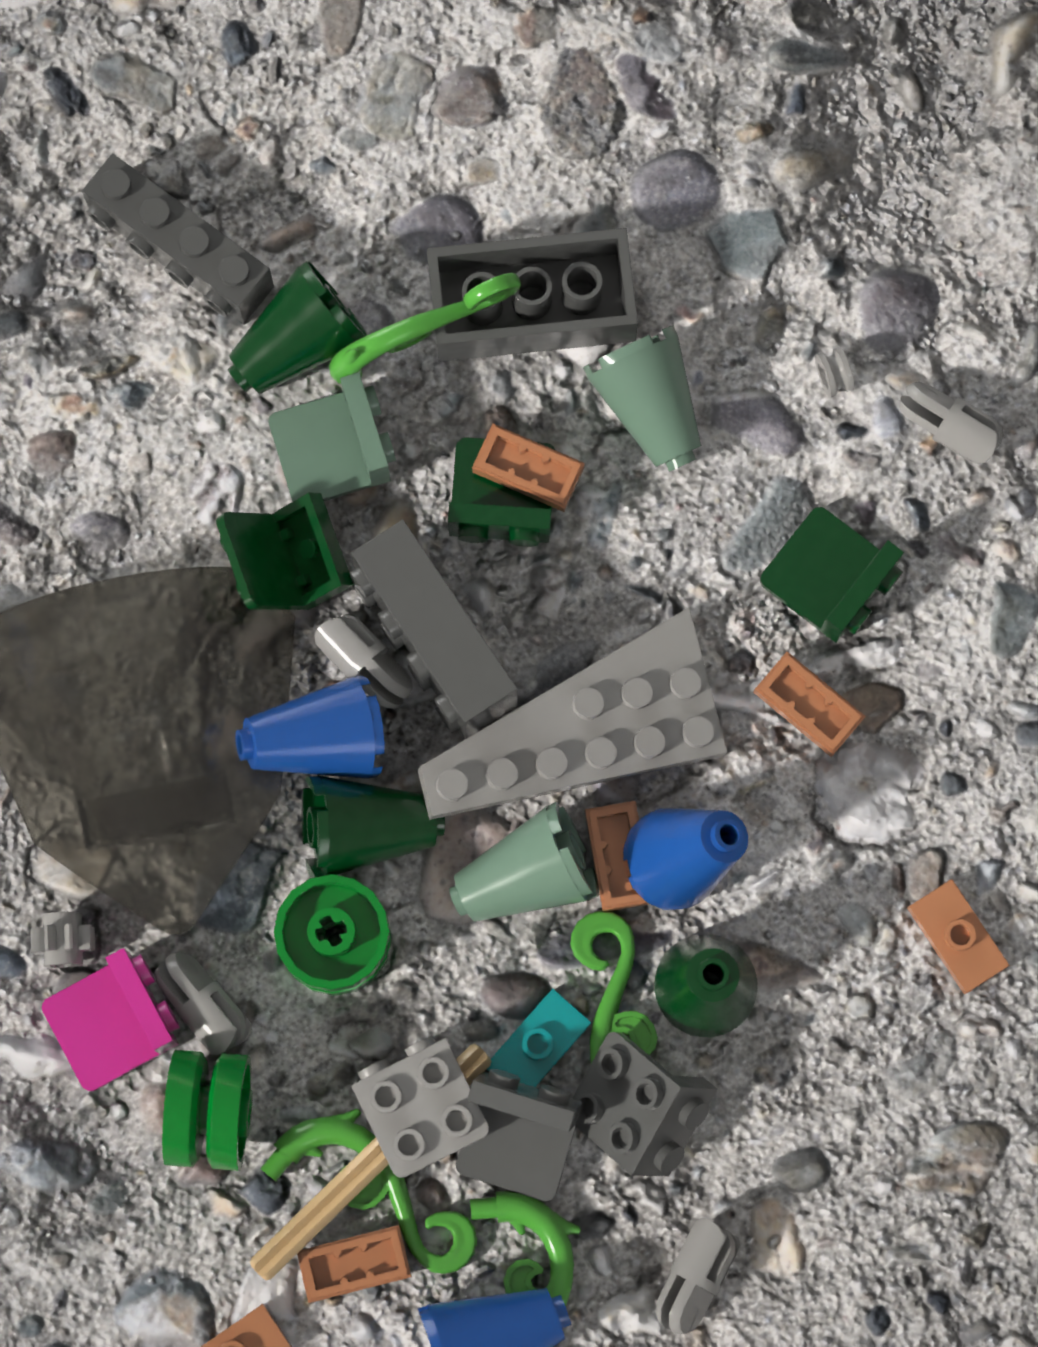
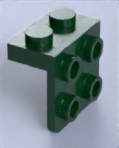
M470 437L459 439L455 451L452 501L449 502L448 511L449 536L458 537V540L468 543H485L488 539L508 540L509 544L522 547L538 546L539 543H549L552 507L473 473L472 466L485 439ZM540 443L555 450L554 446L549 443Z
M308 492L272 514L225 512L216 519L220 533V542L231 564L238 594L243 599L244 604L251 610H310L354 585L321 493Z
M816 507L763 571L760 577V584L769 593L837 643L846 630L855 635L872 613V610L866 605L875 593L879 591L885 596L900 578L903 571L897 565L904 552L889 540L879 550L827 509Z

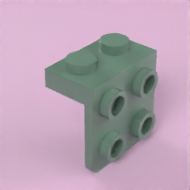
M359 372L340 378L343 391L341 393L277 411L270 415L268 423L292 502L308 492L321 493L323 500L327 501L391 482L388 463L396 461L393 446L388 432L378 434L373 417L382 414L373 385L364 388Z

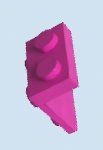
M125 948L105 958L108 963L107 966L50 996L42 1004V1011L81 1086L87 1091H96L179 1045L173 1031L179 1029L180 1026L166 1000L158 1004L149 985L156 981L142 955L133 958L132 954Z

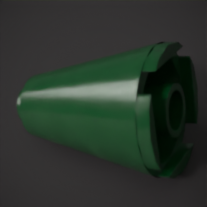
M306 261L297 267L229 354L233 365L228 368V371L245 392L253 388L259 394H262L332 360L334 355L341 349L368 335L349 307H345L337 296L339 295L312 263Z
M319 775L306 776L305 780L310 788H303L301 819L303 844H309L310 848H314L315 858L305 859L311 878L331 874L338 875L435 846L437 836L444 835L445 817L429 820L423 794Z
M712 934L693 935L674 944L662 957L656 970L654 982L657 1003L671 1025L690 1036L706 1038L726 1034L742 1024L753 1009L758 989L756 972L748 955L734 942ZM703 971L714 973L720 980V983L716 985L707 983L703 978Z

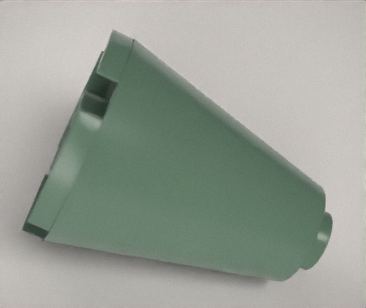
M674 325L662 329L666 338L660 341L658 335L652 338L650 335H647L599 358L598 361L602 368L600 370L597 369L596 364H588L583 367L588 380L655 467L665 463L669 472L696 460L693 450L701 446L679 337Z
M555 802L543 808L454 875L455 886L450 887L449 892L457 912L461 916L468 914L476 922L586 902L599 896V887L593 867L583 870L586 868L583 853L587 851L572 819L563 806L559 807L558 802Z

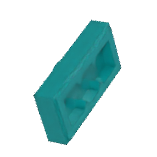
M552 988L492 1056L491 1065L486 1070L490 1072V1069H498L510 1072L521 1078L520 1083L537 1087L591 1025V1022Z

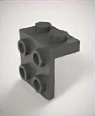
M610 1032L603 1041L572 1098L583 1102L576 1127L631 1176H669L671 1171L681 1163L684 1157V1148L696 1127L707 1117L709 1104L718 1089L704 1077L673 1076L625 1034Z
M490 1069L489 1073L484 1071L473 1080L467 1101L479 1105L489 1126V1131L485 1138L459 1151L456 1162L457 1171L463 1176L542 1201L552 1200L558 1192L583 1102L571 1099V1093L558 1087L540 1085L539 1089L520 1083L521 1078L510 1072L498 1069Z

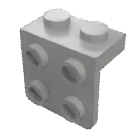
M433 1036L427 1037L407 1047L405 1052L408 1057L390 1066L386 1059L374 1063L358 1072L361 1080L351 1085L387 1162L397 1177L405 1178L485 1138L488 1134L489 1126L479 1105L467 1101L470 1087L446 1038L436 1043Z

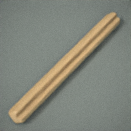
M476 1044L470 1045L456 1058L469 1086L492 1062L487 1053ZM376 1137L251 1258V1267L264 1280H271L389 1165Z

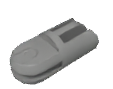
M914 382L908 385L906 392L909 396L900 397V411L908 419L934 434L932 440L968 461H972L975 464L987 462L1002 442L1004 433L1001 424L960 397L955 401L936 388L922 382Z
M353 613L327 620L318 626L314 634L316 645L345 674L347 679L355 676L368 678L371 684L364 685L362 688L368 696L376 695L379 705L385 708H397L403 704V698L409 697L413 689L411 678L388 654L389 648Z
M175 952L169 954L165 961L159 964L156 970V982L159 988L178 1010V1016L187 1024L210 1054L220 1055L249 1038L252 1033L251 1022L225 992L221 984L217 980L214 981L197 960L187 953Z
M700 1218L694 1222L670 1269L671 1274L657 1301L656 1316L658 1321L664 1328L671 1329L676 1334H687L699 1325L714 1295L717 1296L741 1246L737 1236L710 1219Z

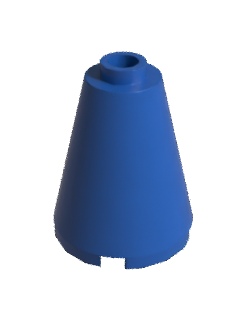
M364 676L350 677L245 718L243 729L236 730L235 735L236 748L240 760H247L253 770L362 779L378 777L382 772L383 766L374 767L375 755L384 754V731L376 695L366 697L362 688L364 685L371 684L368 678Z
M662 808L652 811L641 817L628 832L623 848L624 861L627 860L631 877H628L632 888L647 903L660 909L676 910L693 907L708 897L744 855L748 846V832L742 820L729 811Z
M547 1288L432 1303L418 1308L431 1347H554L565 1340L563 1328L572 1325L562 1296L558 1295L551 1298Z

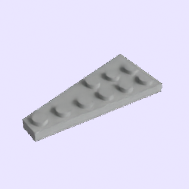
M690 607L421 765L418 769L429 820L723 757L727 753Z

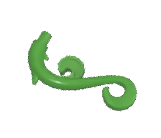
M506 273L493 277L469 290L464 295L463 301L414 315L351 343L337 352L332 358L329 365L332 378L341 384V377L358 372L362 377V368L381 355L409 348L429 337L433 330L511 297L521 287L518 275Z
M596 911L589 913L576 923L571 933L570 946L574 957L591 970L605 971L609 966L608 960L600 959L594 953L592 947L593 940L602 933H612L618 938L621 946V954L617 966L593 1018L589 1040L590 1063L594 1060L603 1041L610 1032H621L628 1035L629 1039L650 1056L656 1049L658 1039L654 1024L646 1015L637 1011L618 1013L635 957V941L631 926L622 917L613 912Z
M357 1108L343 1114L307 1119L292 1126L273 1144L277 1149L260 1169L277 1182L292 1162L298 1164L305 1156L321 1157L323 1152L318 1148L320 1146L340 1145L360 1153L375 1138V1135L364 1126L354 1123L361 1114V1111ZM389 1165L348 1204L351 1208L366 1210L378 1205L388 1194L410 1252L423 1267L433 1273L447 1274L457 1272L467 1265L475 1254L477 1245L475 1227L469 1218L460 1212L447 1210L435 1212L425 1219V1228L428 1230L435 1226L447 1228L453 1236V1245L444 1255H436L429 1252L423 1245L418 1232L405 1178L394 1175Z
M495 1191L496 1197L470 1199L471 1220L498 1218V1223L509 1222L520 1235L525 1234L526 1226L539 1236L546 1248L550 1263V1279L545 1288L548 1289L551 1298L561 1295L565 1306H567L574 1274L573 1250L568 1235L579 1234L581 1231L580 1227L565 1220L539 1199L517 1192ZM529 1258L516 1260L506 1270L503 1280L505 1293L536 1290L537 1288L532 1285V1279L536 1275L542 1274L544 1268L537 1261Z

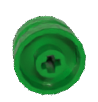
M334 874L310 878L293 889L278 909L274 927L277 953L291 975L313 992L333 996L357 992L374 981L388 961L392 943L388 916L374 892L354 878ZM332 928H338L344 932V934H340L343 942L337 946H332L328 940H325L327 931Z
M174 1050L168 1071L163 1112L162 1156L164 1165L194 1167L200 1158L204 1136L206 1135V1154L211 1168L241 1170L252 1117L253 1093L251 1089V1058L249 1055L222 1053L216 1060L211 1085H209V1067L205 1055L198 1051Z

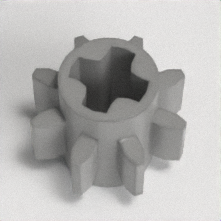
M81 912L43 914V927L31 928V953L44 955V967L68 968L83 966V952H95V927H92L90 924L82 925Z

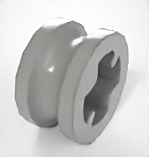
M842 348L833 349V354L828 357L823 353L815 356L818 376L828 397L836 396L837 390L840 388H844L847 392L854 390L852 370Z

